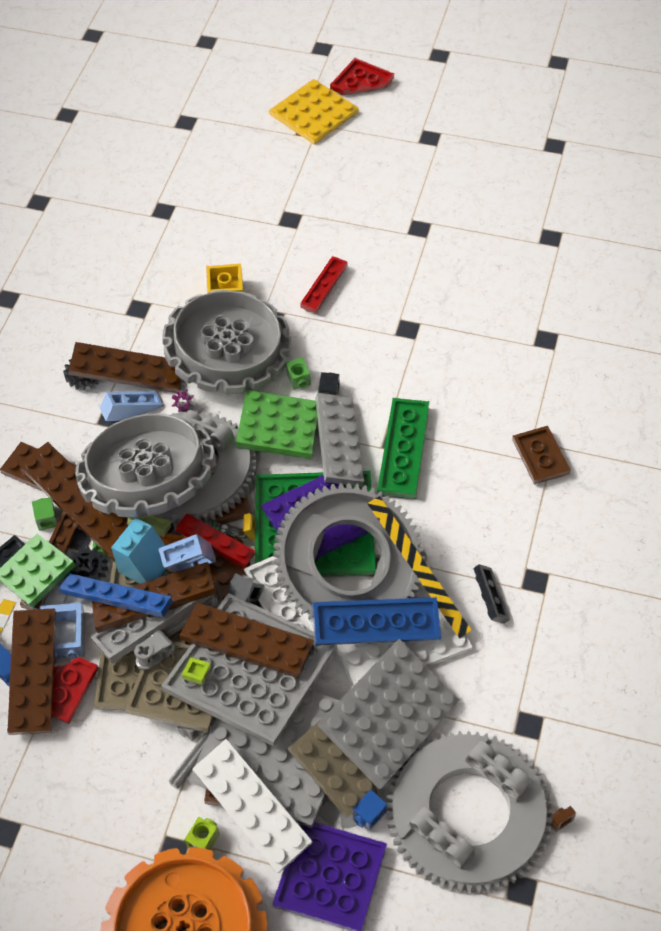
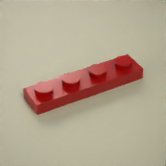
M332 256L301 301L300 308L317 313L347 268L348 261Z
M187 513L176 527V532L187 538L197 534L211 543L214 553L243 569L246 568L255 555V550Z

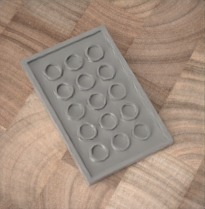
M398 639L322 718L317 726L380 789L460 699Z

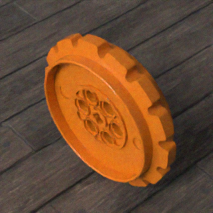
M190 847L185 855L180 854L178 848L155 854L154 863L150 865L142 861L132 868L124 877L127 885L123 888L116 887L108 900L105 910L111 917L109 920L101 923V931H182L184 927H187L186 931H268L266 912L257 909L263 904L262 896L251 878L247 880L241 879L244 871L240 865L226 856H223L220 860H215L212 850ZM176 905H185L181 912L173 911ZM204 909L207 911L204 917H196V913L199 910ZM159 922H168L164 929L159 930L156 928Z

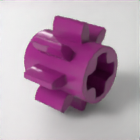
M178 389V396H172V399L175 400L172 407L176 406L178 412L184 409L187 412L189 411L188 406H194V402L191 401L194 395H190L188 389L185 392H181ZM181 398H182L183 400L186 399L187 401H186V403H184L183 401L180 402V399H181Z

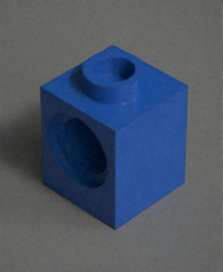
M370 790L353 807L354 822L359 827H365L370 831L387 813V804Z

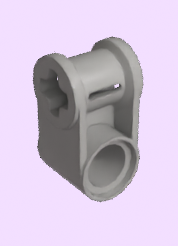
M162 631L155 632L151 637L135 647L134 654L137 658V667L141 670L151 669L160 661L172 655L176 649L175 644Z

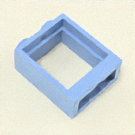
M197 534L158 549L164 568L173 573L195 566L194 563L196 561L198 564L216 562L211 543Z
M82 603L40 606V609L55 608L56 622L76 620V642L55 644V660L57 658L75 659L78 656H84L85 611Z

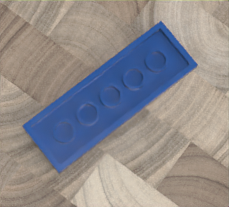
M437 597L313 602L312 604L315 646L396 642L398 639L402 642L441 639Z

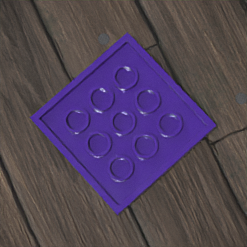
M324 475L262 504L261 507L277 532L278 528L282 527L280 524L282 520H285L286 513L290 514V508H295L294 505L297 501L301 503L303 496L308 499V493L311 492L315 495L317 488L322 492L323 486L330 490L331 484H334L336 489H338L339 485L324 482ZM350 524L336 525L327 529L315 560L369 532L361 527Z
M314 822L312 828L298 824L313 843L284 868L272 906L349 931H362L387 843Z

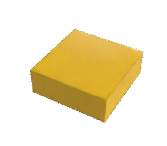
M250 513L244 514V533L253 541L255 540V518Z

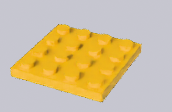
M312 79L269 110V115L315 145L359 112V107L317 80Z

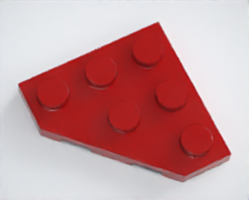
M354 58L332 81L330 89L345 95L385 88L394 79V73Z
M80 657L71 660L72 662L54 667L53 717L67 724H70L99 669L98 665Z

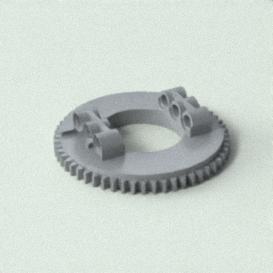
M193 410L172 413L171 416L182 417L195 422L197 429L203 428L208 433L219 463L215 473L203 488H199L195 492V496L178 507L157 516L171 520L174 528L177 527L186 513L200 521L203 520L207 524L208 518L216 520L215 515L223 517V511L229 513V507L235 509V502L240 504V498H245V492H250L249 487L253 486L252 481L255 480L254 474H256L257 468L255 450L235 447L238 426L236 423L232 425V420L226 422V417L220 419L218 414L213 417L211 412L205 415V411L198 414L197 411Z
M340 483L338 489H336L334 484H331L330 490L323 486L322 492L317 488L315 495L309 492L308 499L303 496L301 503L297 501L294 505L295 508L291 507L289 510L290 514L286 513L285 520L281 521L280 525L282 527H279L277 531L280 535L275 537V541L278 543H275L273 547L277 550L273 553V557L277 558L273 564L278 566L275 568V573H280L277 581H283L280 588H286L284 595H290L289 602H295V609L301 608L302 615L305 613L309 614V620L313 618V602L407 599L415 597L414 593L419 589L416 585H420L421 582L367 504L378 496L382 498V491L375 495L374 488L367 492L366 485L360 490L359 485L356 484L354 489H352L350 483L347 484L346 488ZM389 495L382 498L419 554H422L424 548L418 546L423 542L422 540H416L420 533L413 532L417 526L409 525L413 519L405 518L408 512L401 513V505L395 507L396 500L389 503ZM350 524L365 529L375 537L382 549V554L371 581V586L358 591H346L330 585L322 578L314 561L327 529L336 525Z
M459 731L458 735L450 732L448 737L441 734V739L433 737L432 743L425 741L424 747L419 745L417 748L418 752L414 751L411 754V758H408L405 764H402L399 768L401 771L395 772L396 778L391 780V785L393 786L389 787L391 795H387V802H389L387 804V811H390L387 813V819L390 820L388 821V828H392L390 836L395 837L393 844L399 845L397 848L398 853L405 852L403 854V861L411 859L409 861V868L417 866L416 874L423 871L424 880L430 876L432 877V885L440 881V888L442 889L448 884L450 892L456 886L460 894L463 888H466L468 894H471L472 888H475L477 894H480L481 887L485 889L486 893H489L490 886H493L498 891L499 883L506 888L508 885L507 880L513 884L516 882L515 875L520 879L523 878V871L528 873L531 868L529 864L535 866L537 862L535 858L540 859L542 855L540 851L545 850L546 845L544 843H548L549 836L546 834L551 832L549 826H551L552 819L549 817L553 813V810L548 809L552 805V801H548L550 793L544 792L547 789V784H541L543 776H537L538 768L531 769L533 761L526 763L527 755L525 754L520 757V749L512 751L513 744H509L507 747L504 746V739L498 743L497 736L490 740L487 733L484 736H480L479 732L472 735L470 731H467V734H462ZM462 774L481 776L499 788L504 795L509 809V819L504 830L492 841L482 845L471 846L467 840L460 837L457 833L455 834L447 824L437 819L429 810L430 799L436 788L453 776Z

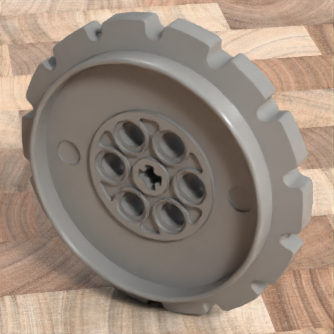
M215 290L206 294H198L185 300V306H177L169 315L168 324L164 325L162 334L165 359L169 366H175L176 375L189 384L194 382L197 384V388L212 393L219 391L225 392V394L244 393L249 388L256 390L270 383L271 376L277 377L283 371L291 352V336H289V326L285 318L277 316V309L267 301L259 300L255 295L241 291Z
M143 414L121 420L101 432L81 453L82 460L77 462L75 475L81 495L87 502L91 501L95 509L106 514L115 513L119 517L153 516L172 510L196 495L195 492L199 488H203L212 475L211 468L215 466V451L208 433L203 428L197 429L195 422L166 414Z

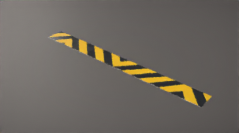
M378 496L368 502V506L430 597H437L439 610L458 638L472 631L382 498Z

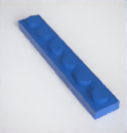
M69 574L59 588L64 595L158 617H164L173 603L171 596Z

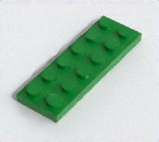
M392 398L377 494L382 491V495L416 499L430 401Z

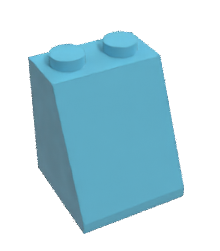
M135 517L111 547L118 572L140 584L162 577L167 570L163 566L158 550L164 547L165 544L151 525Z

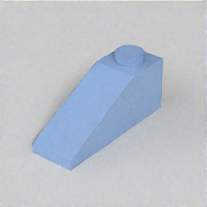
M156 391L106 392L100 410L105 421H121L160 408L163 404Z

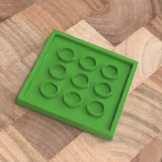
M246 390L235 447L311 459L317 423L316 401Z

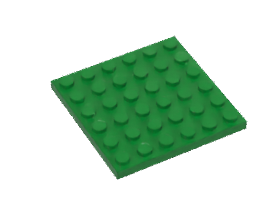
M363 471L364 483L362 487L359 486V489L362 490L364 485H366L367 492L372 489L371 471ZM323 472L255 475V564L272 557L274 551H277L273 548L274 544L278 543L275 541V537L278 534L263 512L261 505L324 475ZM368 533L316 559L314 563L319 574L322 577L374 575L376 572L374 536Z

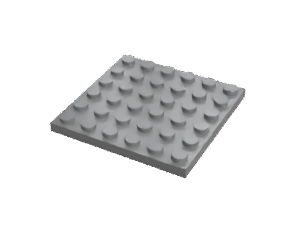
M228 593L217 609L314 640L313 648L299 679L191 644L161 685V690L274 746L336 651L337 645L315 646L314 632ZM190 657L211 664V669L203 685L182 679V673Z
M310 690L274 746L217 718L195 766L227 739L297 823L312 828L326 794L289 752L288 748L323 718L340 700ZM192 771L188 779L189 783L209 790L197 774Z

